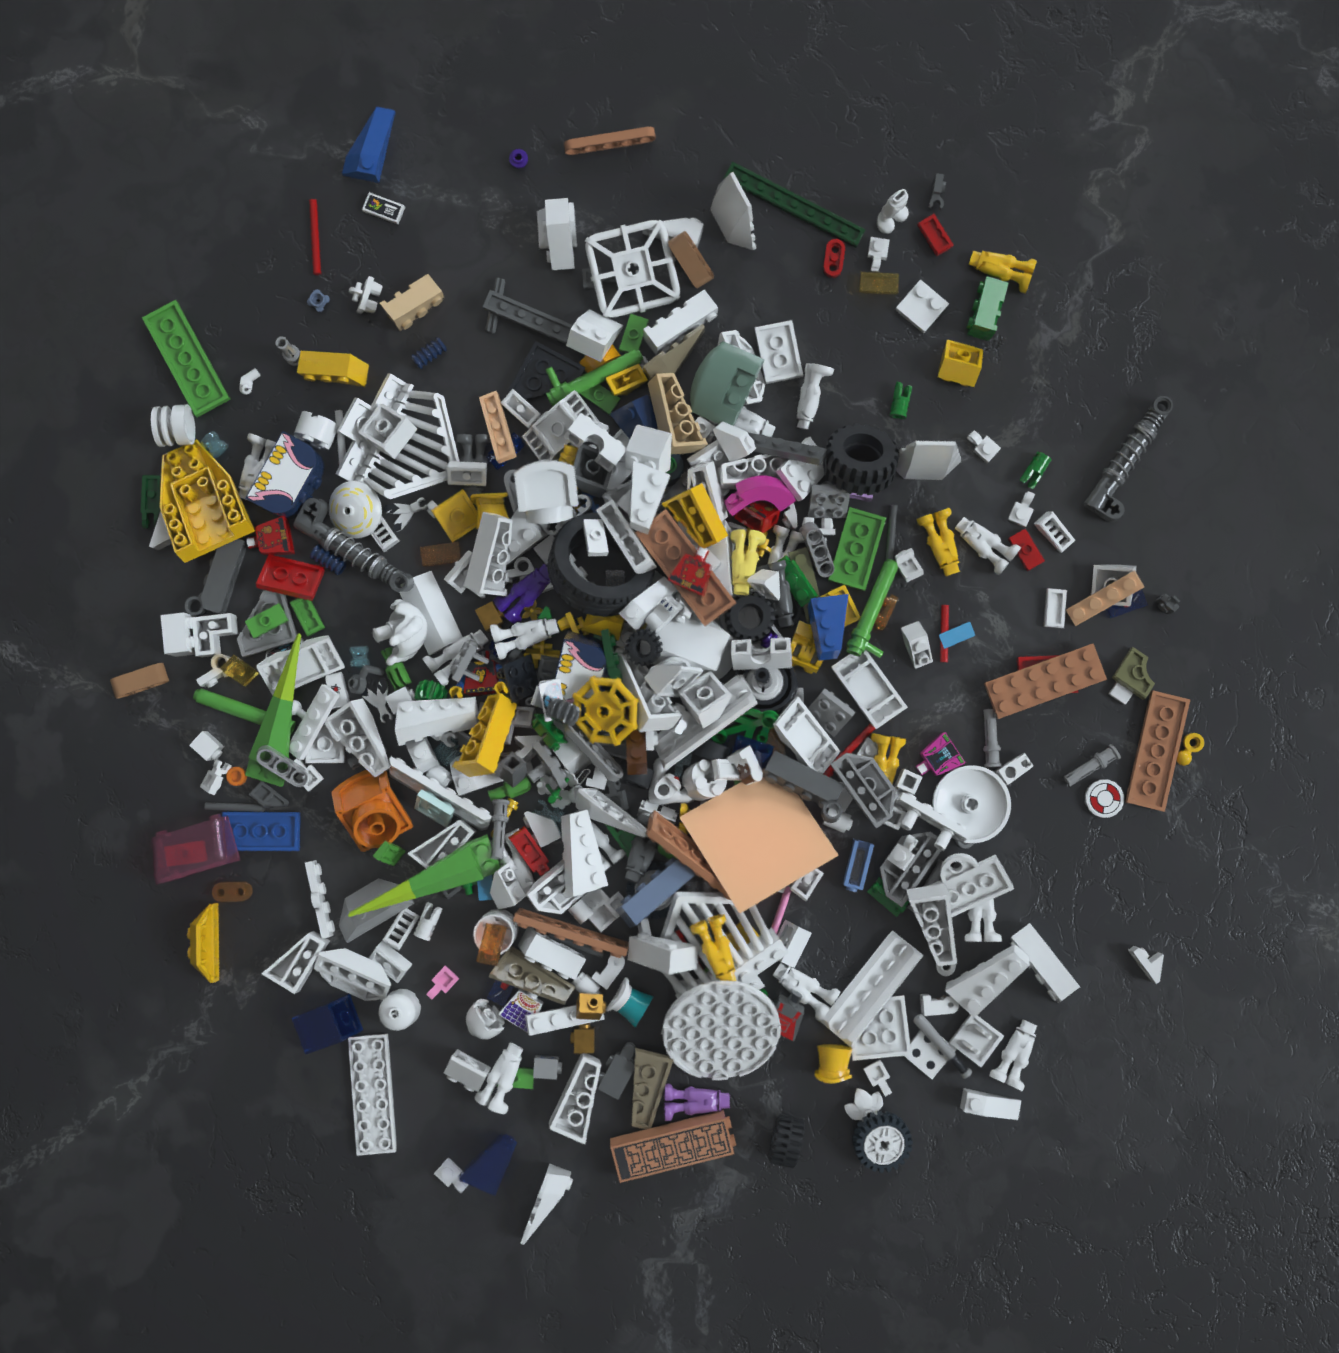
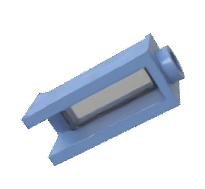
M853 839L842 882L846 886V890L857 892L858 889L863 890L874 847L872 843Z

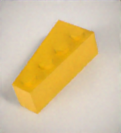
M501 693L489 695L477 716L479 722L469 732V735H471L467 745L462 746L460 750L462 755L459 761L455 760L452 767L468 777L494 773L497 769L498 760L503 751V745L509 733V727L515 715L517 704L511 703V700Z

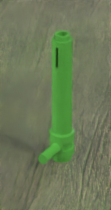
M632 350L568 383L563 382L561 384L553 368L549 367L545 371L553 388L549 389L550 392L546 393L547 398L553 407L574 390L580 394L606 381V377L636 364H641L643 356L639 350Z
M888 559L884 562L859 622L851 633L852 638L847 642L846 651L854 656L860 657L861 653H864L865 650L879 658L883 655L882 650L868 642L871 637V630L898 570V564L895 560Z
M203 688L197 689L193 696V699L199 704L258 725L262 724L267 712ZM292 718L290 735L293 733L296 725V722L293 721Z

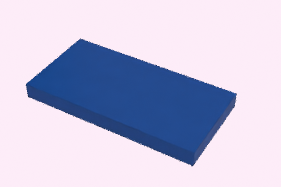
M222 812L221 851H300V812Z

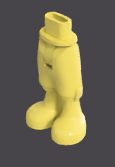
M738 529L730 534V540L735 543L736 547L730 557L732 560L733 594L749 595V588L751 586L747 580L755 574L757 562L759 561L756 549L757 546L763 545L766 541V536L762 532L756 530L749 531L746 554H744V544L747 532L744 529Z

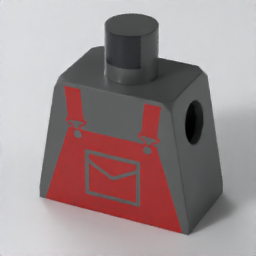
M792 990L789 997L780 994L773 1002L779 1015L780 1035L792 1041H795L804 1014V1006L799 1003L802 994L795 990Z

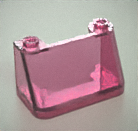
M220 814L210 816L209 821L167 833V830L155 833L156 837L152 838L156 885L240 861L228 816L221 817Z

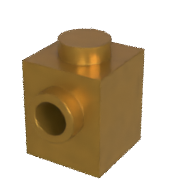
M492 601L475 610L485 631H491L490 625L496 624L500 629L502 628L501 625L504 624L502 619L505 616L503 612L496 608Z
M579 993L576 1000V1019L600 1020L602 1014L606 1012V1002L603 1001V995Z
M589 1023L581 1024L579 1027H575L574 1032H571V1044H574V1053H594L595 1027H590Z

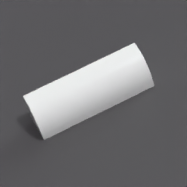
M613 499L596 510L636 573H646L657 567L635 534V531L629 528L628 520Z

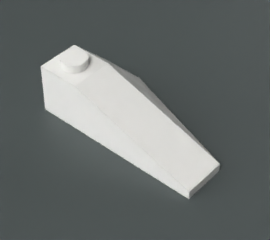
M363 698L348 702L327 717L324 723L331 736L336 741H340L346 747L345 750L357 757L359 763L374 777L379 776L390 768V763L374 718Z
M461 755L449 759L451 774L458 796L504 781L495 773L468 777L452 767L455 760L459 761ZM531 761L526 764L527 772L533 770Z
M579 788L577 791L576 808L580 811L588 810L590 819L641 837H648L646 827L598 789Z

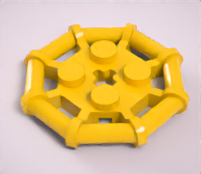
M591 676L589 681L572 695L574 705L580 708V716L575 724L588 737L590 743H606L618 746L633 730H637L639 726L637 724V703L639 700L624 686L620 678L610 679ZM599 685L611 686L612 688L610 691H600ZM593 689L594 694L589 699L585 698L584 695ZM616 690L624 696L627 702L623 703L615 694ZM581 703L586 707L584 716H581ZM602 706L608 709V715L601 714ZM629 706V720L624 718L625 707ZM584 720H586L593 727V731L587 726ZM623 724L626 726L621 732L616 734L615 728L618 725ZM605 730L609 732L610 736L598 735V732Z

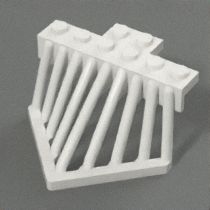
M388 373L371 406L355 397L337 431L353 441L336 475L347 481L366 483L373 490L388 499L447 481L448 463L406 443L403 450L446 470L439 473L399 453L395 458L396 460L428 475V477L421 479L418 475L379 455V452L382 451L358 433L379 404L383 403L405 416L414 426L443 436L445 445L417 433H414L410 439L442 452L448 456L449 462H460L444 397L438 393L412 390L414 387L412 384L405 383ZM407 398L433 400L435 408L410 403L406 400ZM406 409L437 417L440 427L402 413L401 410ZM376 462L412 482L404 484L377 469L373 464ZM368 473L373 474L395 488H384L370 479Z
M676 892L673 896L660 938L682 942L676 932H674L677 924L690 944L699 945L698 955L709 969L706 973L697 963V969H693L699 977L697 980L688 971L679 972L689 986L684 987L674 974L663 973L679 992L675 995L677 999L694 987L720 981L719 978H716L706 955L702 953L701 944L679 915L682 908L692 924L700 921L688 903H695L706 920L713 916L706 904H714L718 913L725 915V924L740 950L736 951L731 942L729 944L736 970L734 972L735 982L753 986L758 990L765 987L758 974L789 952L773 928L767 929L756 905L750 907L749 910L761 932L758 937L744 912L739 913L732 900L726 899L722 892ZM723 904L731 905L747 933L750 943L746 944Z

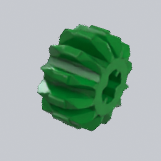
M424 680L420 681L417 685L414 698L417 701L447 699L448 690L444 685H440L439 682Z

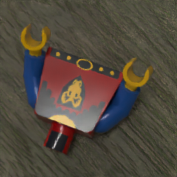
M489 651L477 652L489 659ZM479 660L478 662H470L466 669L480 676V679L476 681L463 674L456 686L450 688L451 698H454L455 695L458 698H463L462 692L468 696L508 693L506 680L497 677V672L502 668V665L494 660H489L488 664Z

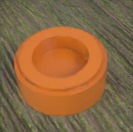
M241 767L230 768L226 774L228 783L233 786L244 784L247 780V776H245L246 771Z

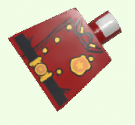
M759 500L744 507L735 514L734 518L750 529L764 534L777 524L780 511L773 503Z
M284 516L256 526V536L247 538L248 548L259 547V551L263 555L295 554L289 519Z
M698 547L694 557L685 553L668 578V581L704 597L712 570V565L705 562L709 551Z

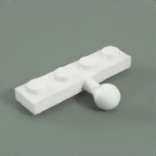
M321 685L307 712L302 709L299 701L293 700L292 715H298L302 721L290 741L289 752L299 760H304L340 696L327 685Z

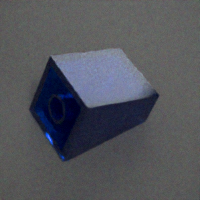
M350 994L292 1018L305 1055L340 1043L363 1031Z
M506 1134L503 1136L499 1135L464 1168L459 1181L495 1196L517 1142L514 1141L512 1136Z

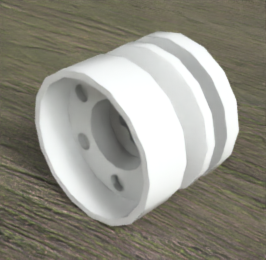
M188 404L174 405L172 411L168 406H163L162 408L160 406L153 407L151 412V428L157 446H173L175 441L179 446L192 445L194 443L196 434L193 412Z
M494 909L482 916L476 924L473 934L475 944L479 950L485 954L499 955L511 947L517 938L519 930L517 922L513 921V914L507 910ZM495 927H497V929L501 928V932H494Z

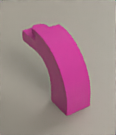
M762 475L749 477L735 484L737 491L725 499L724 503L728 512L734 516L744 507L755 501H769L781 512L794 503L796 499L783 481L775 477Z

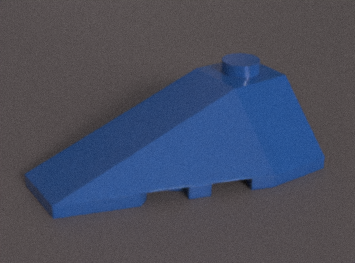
M381 107L375 108L345 158L342 176L379 183L395 110Z

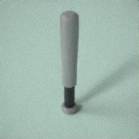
M918 1014L914 1018V1023L956 1066L961 1072L963 1079L969 1077L972 1070L966 1068L955 1056L956 1053L922 1014Z

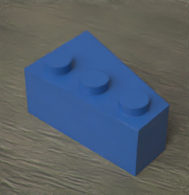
M848 594L810 599L807 609L818 661L837 659L841 652Z

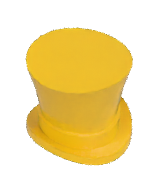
M507 492L473 494L470 496L471 502L477 507L476 529H479L483 512L495 513L509 518L504 505V497L508 496Z
M838 1044L817 1046L820 1066L819 1070H815L814 1076L819 1081L837 1083L852 1078L848 1064L853 1048Z

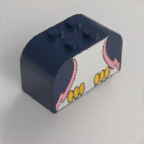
M282 431L245 499L277 517L284 516L287 519L297 517L305 501L313 498L314 490H317L322 483L321 478L324 473L322 457L307 443Z
M568 631L563 641L555 679L560 678L563 700L574 704L573 693L577 692L588 682L591 676L608 678L609 674L603 642L595 637ZM599 685L600 691H605L606 686ZM593 689L589 690L584 697L589 699L594 694ZM581 703V716H584L586 707Z

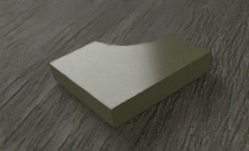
M1131 647L1112 676V679L1144 700L1155 685L1147 673L1146 663L1149 657L1136 648Z

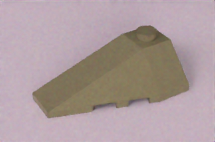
M703 324L685 335L682 343L675 342L666 354L663 351L643 366V372L648 382L656 374L674 373L675 376L678 374L705 331Z

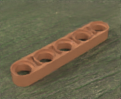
M642 127L570 139L564 142L566 154L575 155L654 141L656 136L653 127Z

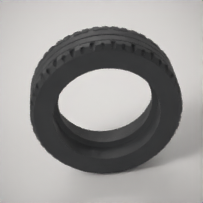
M588 513L574 517L558 530L553 540L547 563L551 585L563 601L578 611L603 617L620 615L619 613L634 598L650 587L656 568L641 574L634 571L631 580L619 586H600L585 580L571 565L569 560L570 553L575 547L586 544L583 520L601 519L598 513ZM603 522L607 545L622 552ZM649 553L650 557L652 558V560H653L654 563L656 564L655 559H654V558L652 557V555Z

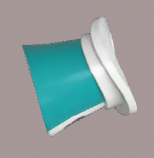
M625 977L616 995L607 1006L606 1011L608 1012L612 1009L618 1011L635 1028L654 996L633 989L629 985V979Z

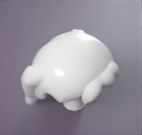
M397 599L391 604L390 608L394 611L386 625L373 628L372 631L376 642L379 643L380 641L390 639L389 644L391 646L397 645L386 660V664L389 666L412 658L423 645L427 635V622L422 612L413 604L404 602L401 599Z

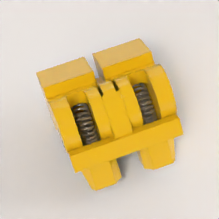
M799 620L791 641L792 666L799 665L807 673H817L823 660L818 661L811 625Z

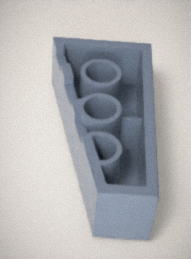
M672 857L664 864L666 866L664 870L660 871L658 869L650 876L652 880L647 884L643 882L635 889L637 892L634 895H628L620 901L622 905L616 909V912L629 928L636 926L696 875L687 865H682L678 858Z

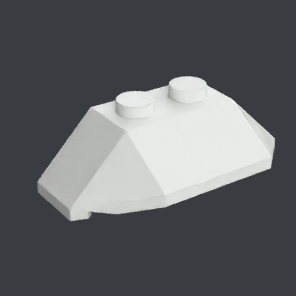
M737 330L721 332L719 334L718 345L724 341L755 355L753 348L739 335ZM761 370L746 399L745 405L762 401L765 381Z
M563 859L534 882L526 894L537 911L562 914L586 894L564 897L566 887L563 872H565Z
M346 948L319 952L314 969L331 986L365 1001L383 1000L387 997L391 983L380 963Z

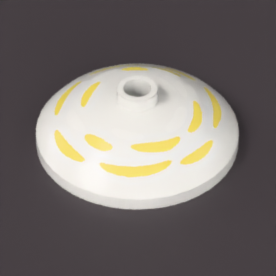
M348 481L342 483L333 491L329 500V516L336 529L344 532L349 538H363L373 533L378 527L382 515L381 502L377 493L369 485L360 481Z

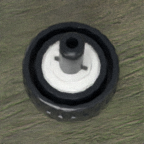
M793 666L792 668L736 670L734 677L736 675H744L757 701V704L752 708L762 712L773 710L781 714L797 695L798 678Z

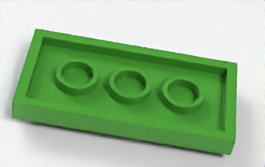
M849 507L833 561L834 572L829 576L828 581L862 591L866 590L886 517Z

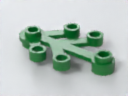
M751 708L743 715L748 714L756 717V719H750L741 715L734 720L740 724L723 728L711 738L714 742L722 744L726 741L728 735L746 730L745 735L740 740V746L744 748L749 745L751 746L752 736L756 727L763 725L756 739L759 743H766L769 737V730L774 728L773 724L779 718V715L773 710L762 712Z

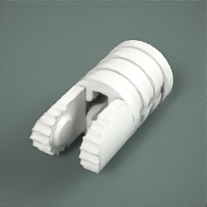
M429 902L426 903L416 931L413 934L427 941H430L432 932L442 912V908L436 907L430 917L433 904Z

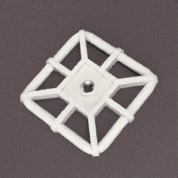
M660 219L659 221L649 220L629 226L620 225V228L596 233L586 238L585 248L592 275L590 279L594 283L599 308L604 317H618L639 311L643 313L647 309L671 304L681 297L679 296L680 286L674 261H676L675 256H672V251L668 244L667 230ZM654 228L644 246L631 249L628 238L629 233ZM659 231L665 259L651 262L648 248ZM622 235L626 251L612 253L598 244L597 241ZM593 247L611 258L614 271L599 275ZM631 263L634 266H638L635 275H632V272H628ZM667 263L672 290L655 280L653 266ZM615 276L618 290L607 307L600 279ZM653 284L670 296L643 302L640 287ZM635 289L638 304L612 310L623 291Z

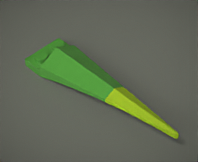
M300 633L295 638L248 757L250 759L245 776L280 787L284 785L285 780L258 763L257 750L263 745H268L289 758L293 697L301 641ZM264 751L260 754V757L267 760L271 757V754ZM285 762L277 764L279 770H285L288 767Z
M488 835L467 842L405 882L349 912L348 917L483 880L484 877L494 874L501 865L499 860L491 859L492 844Z

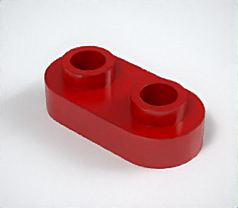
M839 239L830 240L826 246L823 271L830 278L838 277L843 269L845 245ZM836 248L838 249V252L834 253L832 252V249ZM833 266L836 270L831 271L829 267Z

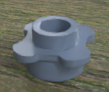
M314 290L307 300V304L315 307L318 312H322L325 304L329 303L330 298L327 295H323L320 290Z

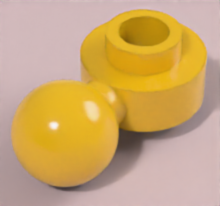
M1189 733L1184 737L1183 746L1185 749L1178 752L1177 763L1182 766L1190 764L1192 760L1191 753L1198 752L1204 747V739L1200 734ZM1191 739H1194L1196 742L1194 746L1190 745Z

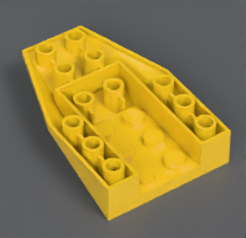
M195 440L192 445H183L162 455L160 510L174 552L184 563L255 531L232 477L198 440Z

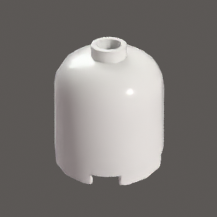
M408 989L392 991L383 999L379 1006L378 1014L380 1021L390 1030L399 1031L406 1029L418 1019L421 1004L416 994Z

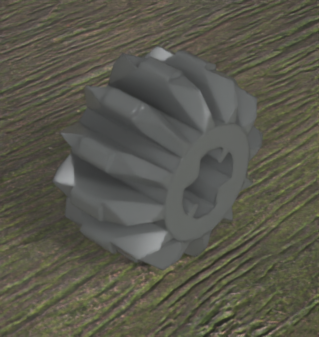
M552 698L546 712L549 718L567 726H574L580 716L579 707L559 698Z

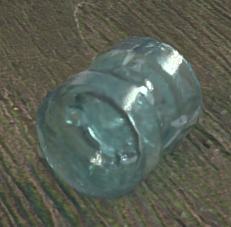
M215 431L209 432L201 440V445L205 449L209 448L210 454L214 458L222 455L228 448V444L224 440H220L219 435Z
M368 646L349 648V653L352 655L350 667L370 665L367 658L369 653Z

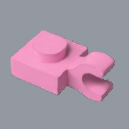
M445 965L432 979L435 985L426 995L433 999L441 990L447 993L460 978Z

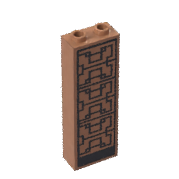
M724 1110L610 1138V1147L620 1183L733 1155V1147L736 1146L734 1134L730 1135L729 1129L732 1128L730 1117H725Z

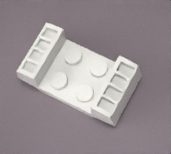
M574 390L537 420L522 438L540 461H557L564 449V445L571 444L563 436L580 413L590 417L596 425L600 422L578 392Z

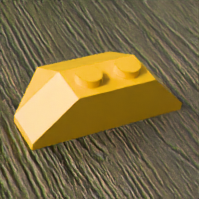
M212 903L195 918L187 931V937L190 939V947L187 952L190 964L210 983L219 981L218 903Z

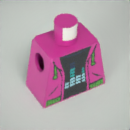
M943 732L920 752L924 761L915 767L921 776L930 770L934 776H938L965 764V761L946 732Z

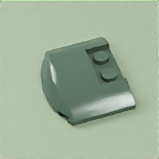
M722 341L719 343L720 345L707 354L700 364L691 386L690 403L692 413L716 424L725 422L734 426L765 360Z

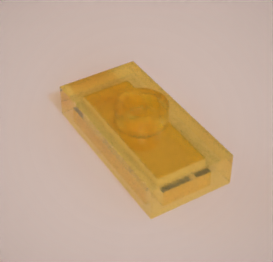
M861 272L860 293L898 294L899 274Z
M233 655L220 668L225 674L245 687L259 674L256 669L236 655Z

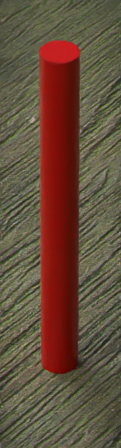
M310 199L313 274L321 275L317 200Z

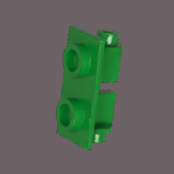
M534 714L536 718L532 721V727L540 737L547 734L543 741L550 750L557 751L560 748V743H568L564 733L555 726L553 720L545 722L544 714Z
M880 877L867 891L896 917L905 911L906 905L909 903L906 901L903 907L888 898L885 895L883 881Z

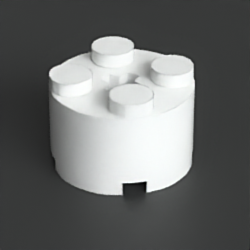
M302 411L294 437L303 442L305 440L310 442V446L313 448L329 450L338 425L323 416L311 417V412Z
M704 759L692 764L684 771L682 784L690 798L696 801H704L722 794L727 785V780H715L712 762Z

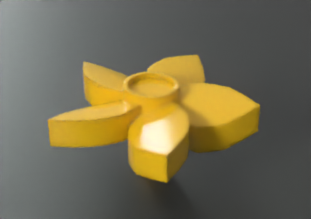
M536 600L533 606L524 607L526 612H524L522 619L530 617L532 621L537 620L536 614H541L543 610L538 607L536 608Z

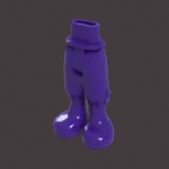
M546 564L536 568L521 581L513 584L510 594L505 597L498 595L494 599L497 609L505 612L510 607V604L520 597L519 602L504 614L511 623H521V611L524 607L533 606L534 601L541 595L547 585L551 583Z

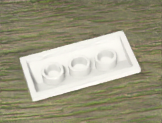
M432 571L413 577V588L408 592H399L403 601L416 606L426 619L427 635L423 644L429 656L463 638Z

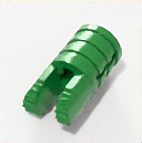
M896 382L893 402L889 414L890 417L895 419H906L912 386L907 385L903 391V396H901L903 388L901 382Z
M1036 452L1030 465H1028L1021 476L1020 481L1025 483L1030 479L1028 487L1034 489L1043 472H1045L1052 461L1051 458L1042 452Z

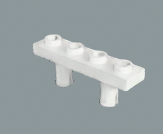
M902 793L895 802L907 810L900 824L902 828L910 831L917 817H920L941 830L934 844L939 850H945L951 837L963 843L968 840L971 834L967 827L960 823L952 822L950 817L943 813L935 812L932 806L920 803L910 793Z

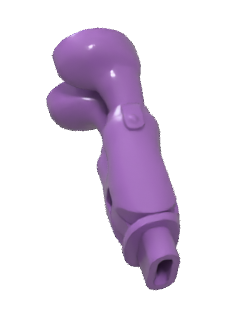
M669 1083L664 1088V1101H671L673 1099L687 1100L684 1103L664 1102L665 1121H670L677 1112L684 1111L687 1115L692 1116L694 1114L730 1108V1094L721 1093L720 1090L694 1088L693 1086L687 1087L684 1090H677Z

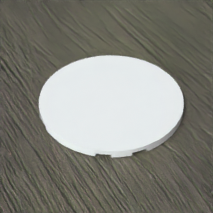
M714 981L690 989L672 1004L663 1023V1042L668 1056L673 1059L674 1064L686 1073L698 1078L707 1077L712 1078V1080H728L729 1077L738 1075L741 1077L753 1072L772 1056L780 1038L781 1025L777 1009L772 1001L760 990L735 981Z

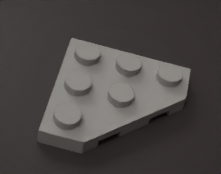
M267 590L262 592L255 609L253 608L248 619L279 603L289 621L256 639L253 638L247 625H245L237 637L243 658L295 641L297 632L286 595Z

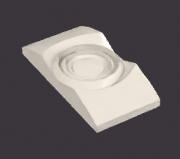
M328 635L308 639L300 644L295 688L345 668ZM291 649L276 652L256 665L272 695Z
M867 650L861 653L860 657L849 654L831 667L843 687L852 696L864 716L875 729H878L908 708Z
M795 697L773 724L780 740L794 752L797 761L821 774L826 771L841 752L799 697Z

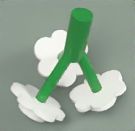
M562 769L567 776L564 778L567 785L570 787L577 785L578 780L575 775L566 769ZM545 775L537 782L536 786L540 795L550 794L548 802L551 803L552 807H559L562 810L565 808V805L571 804L569 791L561 790L560 787L557 788L558 785L551 776Z

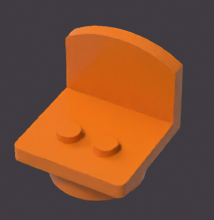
M364 770L351 776L331 792L336 815L362 852L372 848H379L384 841L392 843L398 835L413 827L412 820L390 787L387 771L374 777L368 770Z

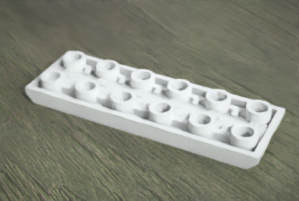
M736 675L724 684V687L731 693L732 697L720 719L703 729L694 717L690 715L687 721V728L681 735L668 730H662L658 733V745H654L664 770H668L757 704L744 675Z
M390 757L389 775L391 778L417 793L421 789L425 792H432L437 799L447 801L452 805V808L455 809V816L481 831L488 829L492 816L489 815L490 813L482 807L477 808L471 800L465 797L462 799L451 788L447 787L445 789L434 778L425 777L419 769L408 767L402 759Z
M892 931L832 1005L821 1023L848 1046L852 1047L924 955Z
M388 1034L348 1037L357 1156L396 1152Z

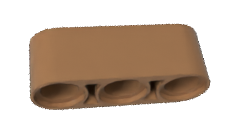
M686 231L668 241L671 251L696 288L714 279L710 267Z
M157 663L112 678L110 682L115 698L118 699L168 683L169 678L164 663Z

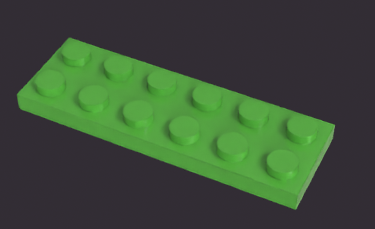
M176 300L142 317L196 417L230 400Z

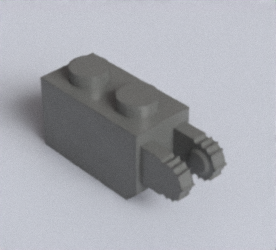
M627 1042L621 1052L616 1051L615 1055L611 1054L606 1062L608 1068L605 1073L601 1072L598 1078V1090L619 1100L634 1071V1060L631 1059L635 1052L633 1042Z

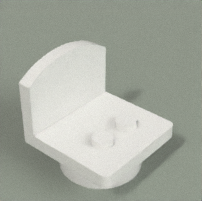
M541 460L527 464L514 473L519 512L525 511L528 523H556L573 517L572 506H578L574 466L562 461Z

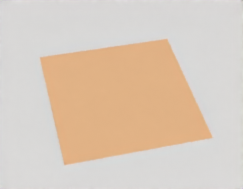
M764 777L761 781L750 785L740 782L679 817L739 913L744 912L838 856L800 796L794 792L791 793L784 790L778 784L768 782Z

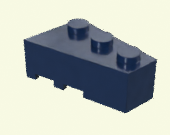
M648 395L636 399L610 413V416L629 439H631L637 425L658 430L653 405Z

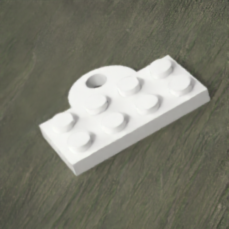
M963 853L947 857L941 865V880L928 885L946 884L951 917L1014 889L1011 880L996 855L977 862L972 856ZM955 861L961 863L959 868H952L950 865Z

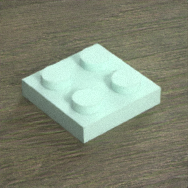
M422 789L417 795L414 807L417 811L446 828L450 825L455 810L447 801H441L432 792H425Z

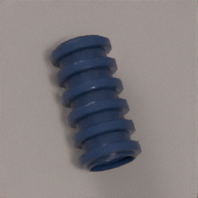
M436 337L435 341H430L431 344H426V347H422L421 351H416L417 354L411 355L418 368L422 369L423 365H428L427 362H432V359H436L437 355H442L441 352L447 351L440 338Z
M320 544L316 545L310 553L311 560L315 559L316 563L320 562L321 566L325 565V568L335 572V575H340L346 567V561H343L341 557L335 556L331 551H326Z

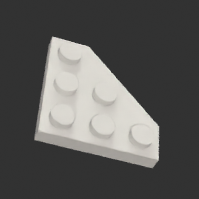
M904 995L891 996L851 1047L853 1048V1061L911 1055Z

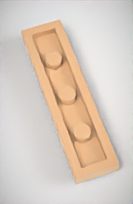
M494 391L479 397L496 461L500 464L517 457L498 392Z
M1134 570L1069 607L1066 611L1074 625L1077 626L1145 586Z

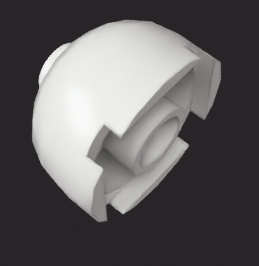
M479 999L467 1012L466 1024L468 1031L480 1039H491L504 1029L502 1025L505 1024L503 1017L498 1015L500 1011L495 1005L491 1008L487 1004L488 1000Z

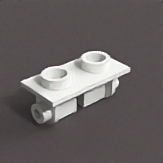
M648 799L646 801L642 800L637 815L644 814L649 816L654 810L657 811L659 805L649 803ZM663 806L661 812L657 811L673 825L675 824L678 816L675 810Z

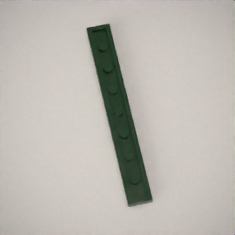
M734 162L729 166L723 180L730 173L734 172L744 191L857 248L865 232V229Z

